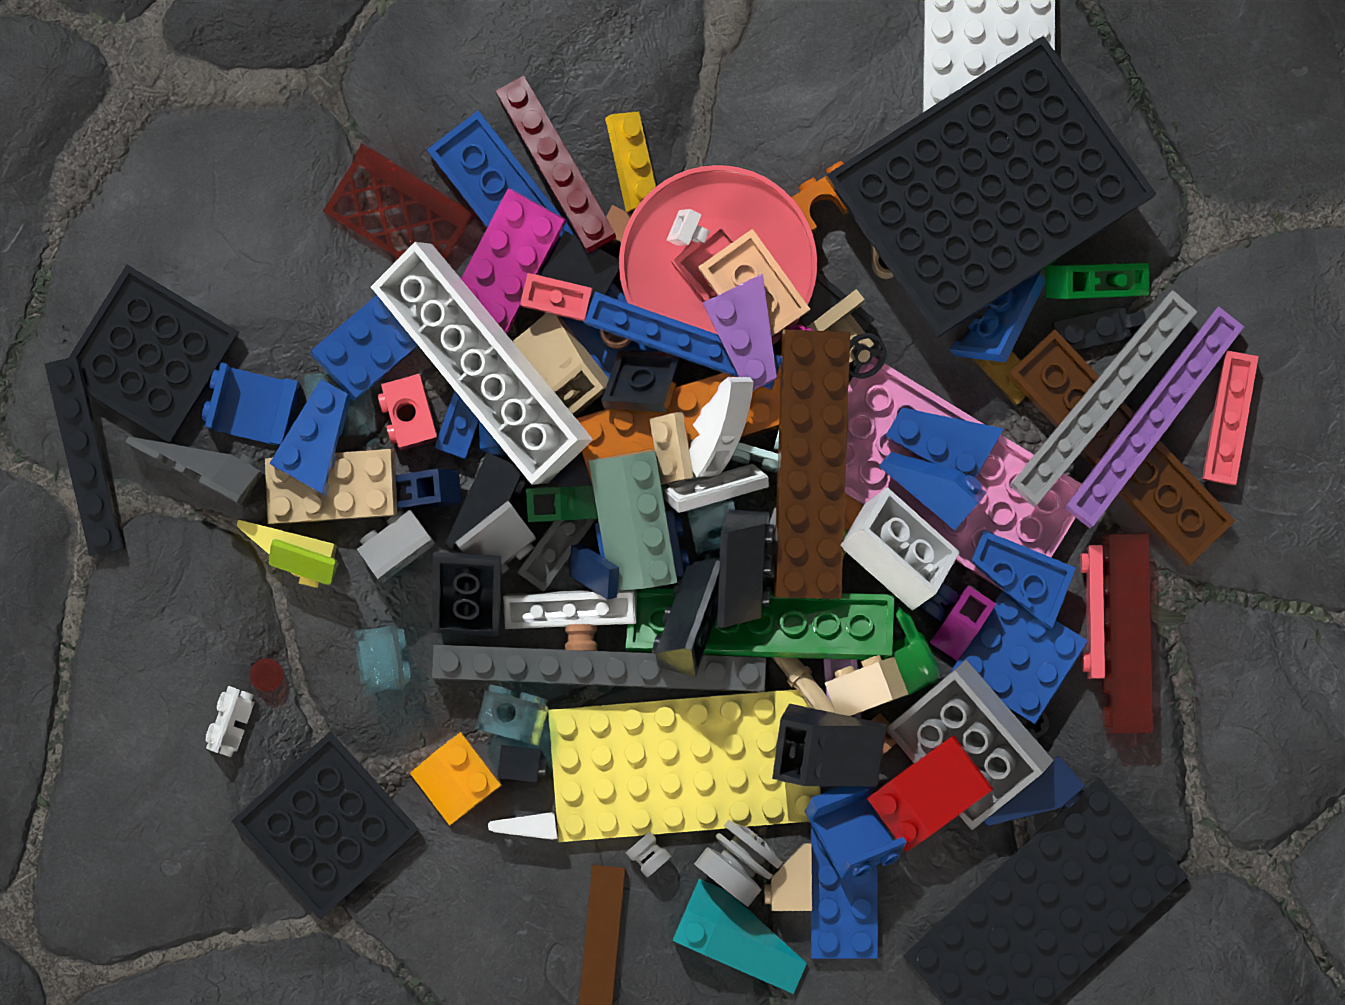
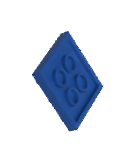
M1003 590L995 601V607L951 672L967 660L1011 711L1036 725L1087 646L1088 640L1055 621L1051 630L1048 629Z

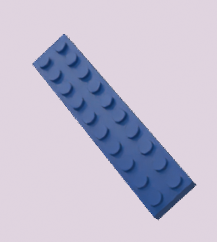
M476 111L427 149L428 154L486 228H488L507 189H513L561 216L479 111ZM567 223L564 225L539 276H541L564 232L567 231L577 236ZM612 283L606 296L627 303L624 295ZM560 316L608 378L619 350L663 352L631 341L628 346L622 349L610 348L603 342L600 329L588 326L583 321Z

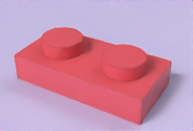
M528 273L520 307L584 322L592 288Z

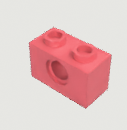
M420 374L381 384L383 393L378 394V399L382 412H389L392 424L386 426L391 444L398 443L399 449L403 451L437 441L436 428ZM405 405L413 406L416 409L415 417L408 422L401 421L398 418L400 408Z

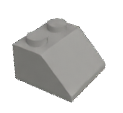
M403 510L398 511V516H391L386 521L389 525L379 533L375 529L360 540L362 546L357 549L377 579L382 583L435 545V542L411 510L407 513H404Z

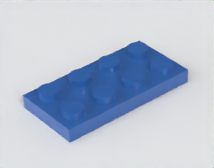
M810 825V843L812 845L811 959L878 958L877 865L873 866L867 874L855 878L851 875L841 879L814 828Z

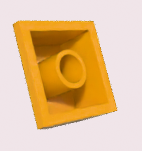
M462 732L445 743L410 772L411 776L449 826L502 786Z

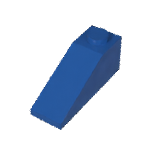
M891 452L879 465L882 470L954 530L957 529L987 493L982 489L981 483L976 478L966 475L962 471Z

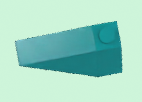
M699 878L672 941L794 994L807 963L731 893Z

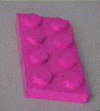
M507 189L461 278L506 334H508L521 309L520 303L527 274L539 275L567 222L565 218L513 189Z

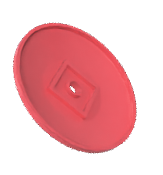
M711 165L678 173L663 181L644 197L636 207L625 228L619 253V272L626 301L640 308L717 334L703 306V302L716 297L717 294L698 267L753 229L808 305L817 274L816 245L808 221L796 202L781 187L753 171L733 166ZM691 209L701 214L697 225L710 231L705 243L690 241L689 245L677 246L667 241L679 210ZM798 319L785 329L787 330L788 328L796 325L800 319ZM782 331L772 338V346L781 340Z

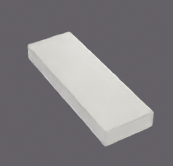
M754 464L722 472L720 476L704 477L666 488L664 496L665 501L680 513L769 487L768 476Z

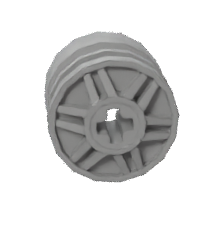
M728 820L724 827L735 835L733 839L729 841L718 833L715 837L725 849L722 853H719L707 847L694 865L749 907L761 891L758 884L752 879L755 873L770 879L773 875L762 867L763 863L767 860L778 869L783 862L776 856L772 847L753 831Z

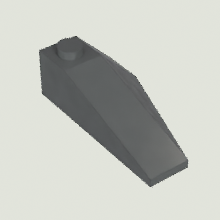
M128 437L125 442L244 508L264 474L257 469L259 462L244 454H241L238 459L231 454Z

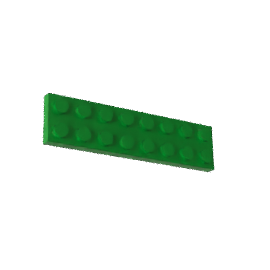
M637 589V623L627 625V652L652 653L657 634L662 635L665 628L663 624L665 610L668 605L673 606L676 598L673 594L674 589ZM771 591L770 607H764L761 618L727 627H717L716 619L704 655L848 660H866L880 655L882 660L892 658L895 597L894 595L842 593L841 599L773 597L774 591Z

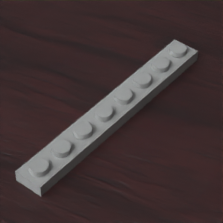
M1172 290L1009 486L1035 507L1197 311Z

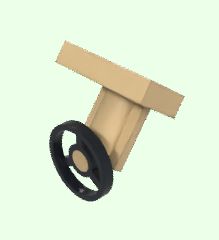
M856 289L807 327L813 331L850 332L849 364L853 362L852 371L849 368V374L855 378L864 379L875 375L882 368L887 353L882 340L873 334L865 333L851 315L852 312L863 305L865 300ZM870 339L876 340L881 349H871L874 343ZM874 356H880L879 361L871 370L858 373L862 365L868 364Z

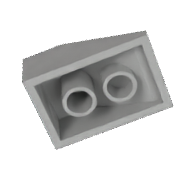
M507 501L455 543L463 554L501 556L503 575L509 569L506 565L515 557L521 560L535 549L532 543L536 541V538L510 502Z

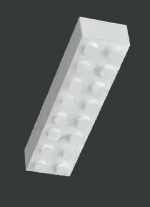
M414 242L371 286L531 484H548L593 440L433 244Z

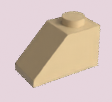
M803 843L773 874L771 884H764L765 904H771V911H812L811 843Z

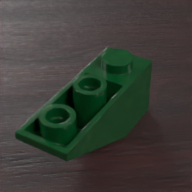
M593 485L526 489L527 522L598 518Z

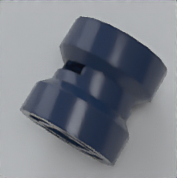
M942 583L937 593L917 608L942 624L948 616L947 610L950 606L956 604L960 595Z

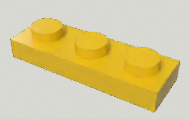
M639 111L611 114L605 118L626 212L635 211L644 197L656 187Z

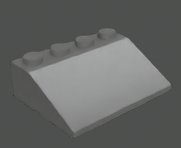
M967 660L961 663L886 728V731L914 763L954 735L993 787L991 792L959 814L971 830L1039 777L1054 761Z

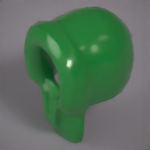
M900 607L894 608V611L906 636L893 642L892 657H895L908 695H911L927 685L939 681L941 671L925 637L921 632L917 631L911 616L905 614Z

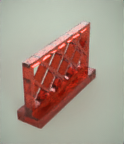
M361 144L355 154L354 161L323 212L398 259L407 249L399 251L394 248L390 233L407 229L410 244L412 245L415 242L412 228L430 224L434 242L430 244H433L442 257L447 260L476 214L371 147ZM360 166L371 172L373 186L356 189L353 176ZM377 176L386 181V183L378 184ZM350 183L351 191L344 192ZM387 186L397 188L401 203L384 207L379 188ZM375 190L379 208L361 212L357 194ZM404 193L414 200L406 201ZM352 195L356 209L355 214L343 216L334 210L341 197ZM421 203L426 207L428 220L411 224L407 205ZM402 207L406 225L389 229L385 211ZM432 211L441 217L433 219ZM380 212L384 231L370 233L365 229L363 216ZM358 217L359 225H357L350 219ZM447 220L457 226L451 239L438 242L434 223ZM385 235L387 243L377 236ZM447 244L441 253L439 245Z

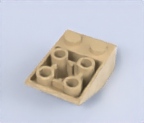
M546 313L513 341L574 417L604 394L609 378L560 316Z

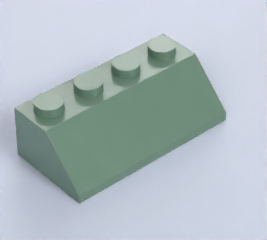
M651 449L588 460L605 559L619 567L618 591L645 589L677 583L655 450Z

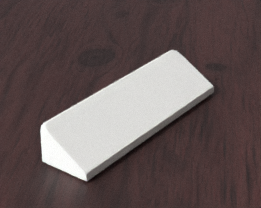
M637 589L618 591L617 598L609 600L593 590L515 593L503 596L505 629L567 627L570 624L614 625L637 623Z

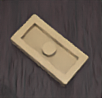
M683 412L651 418L650 424L660 484H670L694 478Z

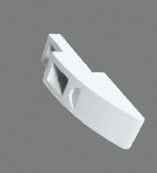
M727 377V379L721 382L717 393L711 401L702 408L700 416L693 424L700 435L692 441L689 449L694 478L668 484L670 487L704 477L720 476L738 445L748 417L753 390V380L750 377Z

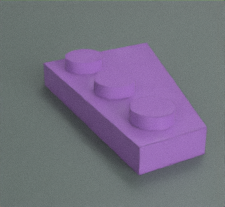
M763 274L703 302V306L738 376L750 377L753 380L752 391L777 379Z

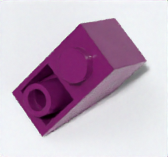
M967 586L933 636L930 644L958 661L988 618L996 603L970 586Z

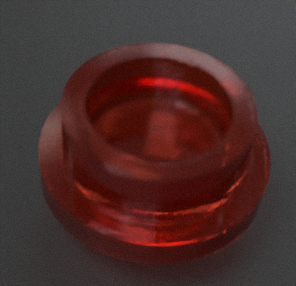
M261 659L252 666L250 680L258 690L265 692L273 691L282 683L283 669L275 660Z

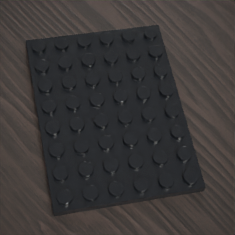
M1043 35L826 175L828 183L937 339L1156 195L1154 189Z

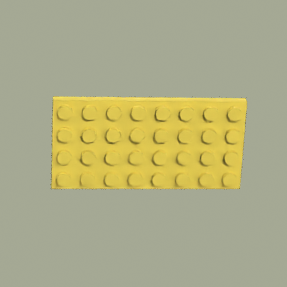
M796 689L548 710L558 842L646 835L649 831L652 834L725 829L724 825L728 820L744 827L810 822L804 811L811 798L821 794L820 786H801L772 779L780 718L789 703L809 707V705Z

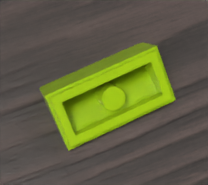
M272 539L269 554V564L271 566L326 585L332 583L339 564L336 559L278 539Z

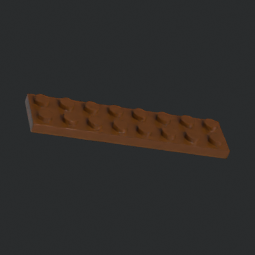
M782 330L773 597L841 599L843 547L841 543L844 536L850 332Z
M1056 330L1051 332L1007 374L1056 428L1099 378V375ZM1122 402L1081 451V455L1095 467L1135 413ZM1160 440L1157 441L1118 493L1186 566L1191 565L1235 522L1234 518Z

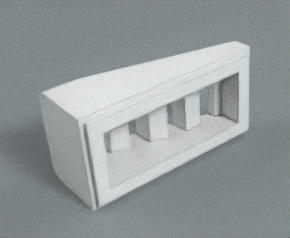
M553 812L495 820L488 823L489 830L493 832L551 840L558 839L556 818Z

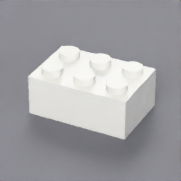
M888 487L864 504L841 543L843 550L912 611L937 593L959 554V551Z

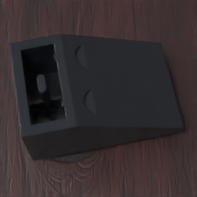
M789 703L780 718L772 779L801 786H877L887 724Z

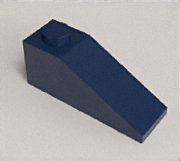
M432 469L396 475L397 511L462 504L459 471Z
M1055 756L1052 758L1054 761L1039 777L982 823L985 826H991L1061 808L1063 805L1070 808L1083 796L1079 791L1085 785L1060 756Z

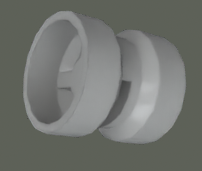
M650 831L626 852L632 861H637L641 865V871L647 878L672 857L666 849L660 848L656 844V837ZM654 851L655 854L646 861L645 857Z

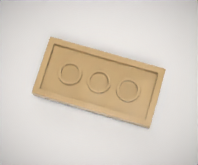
M382 449L335 453L337 457L334 468L330 470L327 482L329 485L327 496L273 467L270 464L272 458H265L268 524L398 516L395 450Z

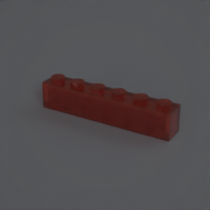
M1109 534L1105 537V542H1100V545H1103V562H1105L1106 575H1103V595H1106L1104 628H1107V641H1104L1107 674H1105V678H1102L1103 694H1108V707H1103V726L1108 727V734L1153 733L1149 534Z

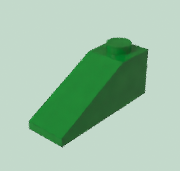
M1149 263L1050 265L1045 268L1046 298L1075 299L1149 296Z

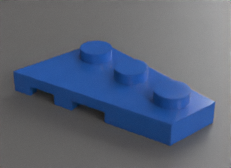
M1037 273L991 303V307L981 319L975 318L970 323L968 328L971 331L962 342L955 341L949 350L955 357L1006 362L1046 282L1044 277Z
M321 379L270 461V464L322 495L327 496L329 488L327 482L330 470L335 465L337 457L335 451L339 436L343 433L351 397Z
M902 407L885 438L927 462L956 469L976 478L1004 428Z
M985 530L980 536L970 562L1050 630L1054 626L1076 567Z

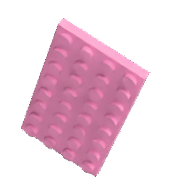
M873 357L868 364L861 366L858 373L871 370L879 360ZM885 363L875 375L869 378L860 379L853 377L848 388L845 493L865 504L888 487L959 551L955 562L999 589L1001 588L970 563L984 530L1046 556H1053L1076 518L1064 507L1082 485L1081 483L1063 473L1042 500L1033 507L1014 491L1009 484L1034 454L1000 435L976 476V479L982 485V489L987 493L957 529L954 530L879 467L891 452L923 460L885 438V435L902 407L980 424L983 423Z

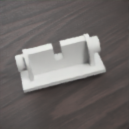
M230 686L219 697L217 703L219 713L216 722L212 723L208 728L206 734V742L208 744L206 748L218 753L221 747L220 754L232 757L233 752L238 751L244 733L243 729L234 727L235 720L247 724L255 702L252 701L253 694L241 690L240 696H238L240 690Z

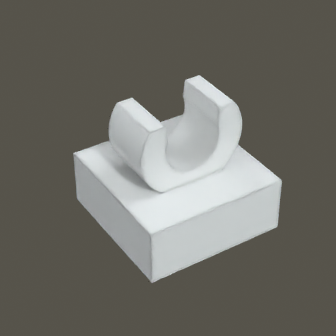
M691 209L679 210L667 241L677 246L689 245L690 241L705 243L710 231L697 225L701 214Z

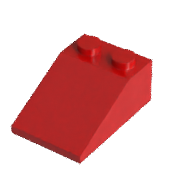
M953 735L879 787L867 799L896 839L905 838L907 843L904 846V850L908 852L991 792L993 787Z

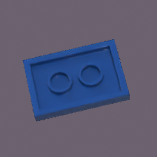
M376 295L311 350L310 355L355 402L419 346L378 295Z

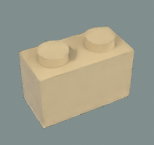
M880 655L861 661L863 668L856 671L853 665L834 672L835 679L825 682L835 712L846 716L856 715L908 695L895 657L882 660Z

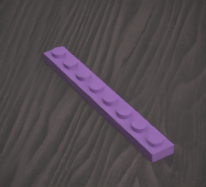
M1217 307L1066 504L1064 508L1087 527L1091 528L1095 525L1242 331L1244 326L1220 307Z

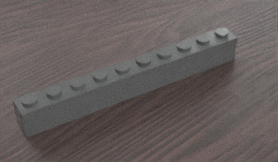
M433 645L432 678L435 680L764 692L766 658L704 655L696 677L658 667L656 655L653 653Z

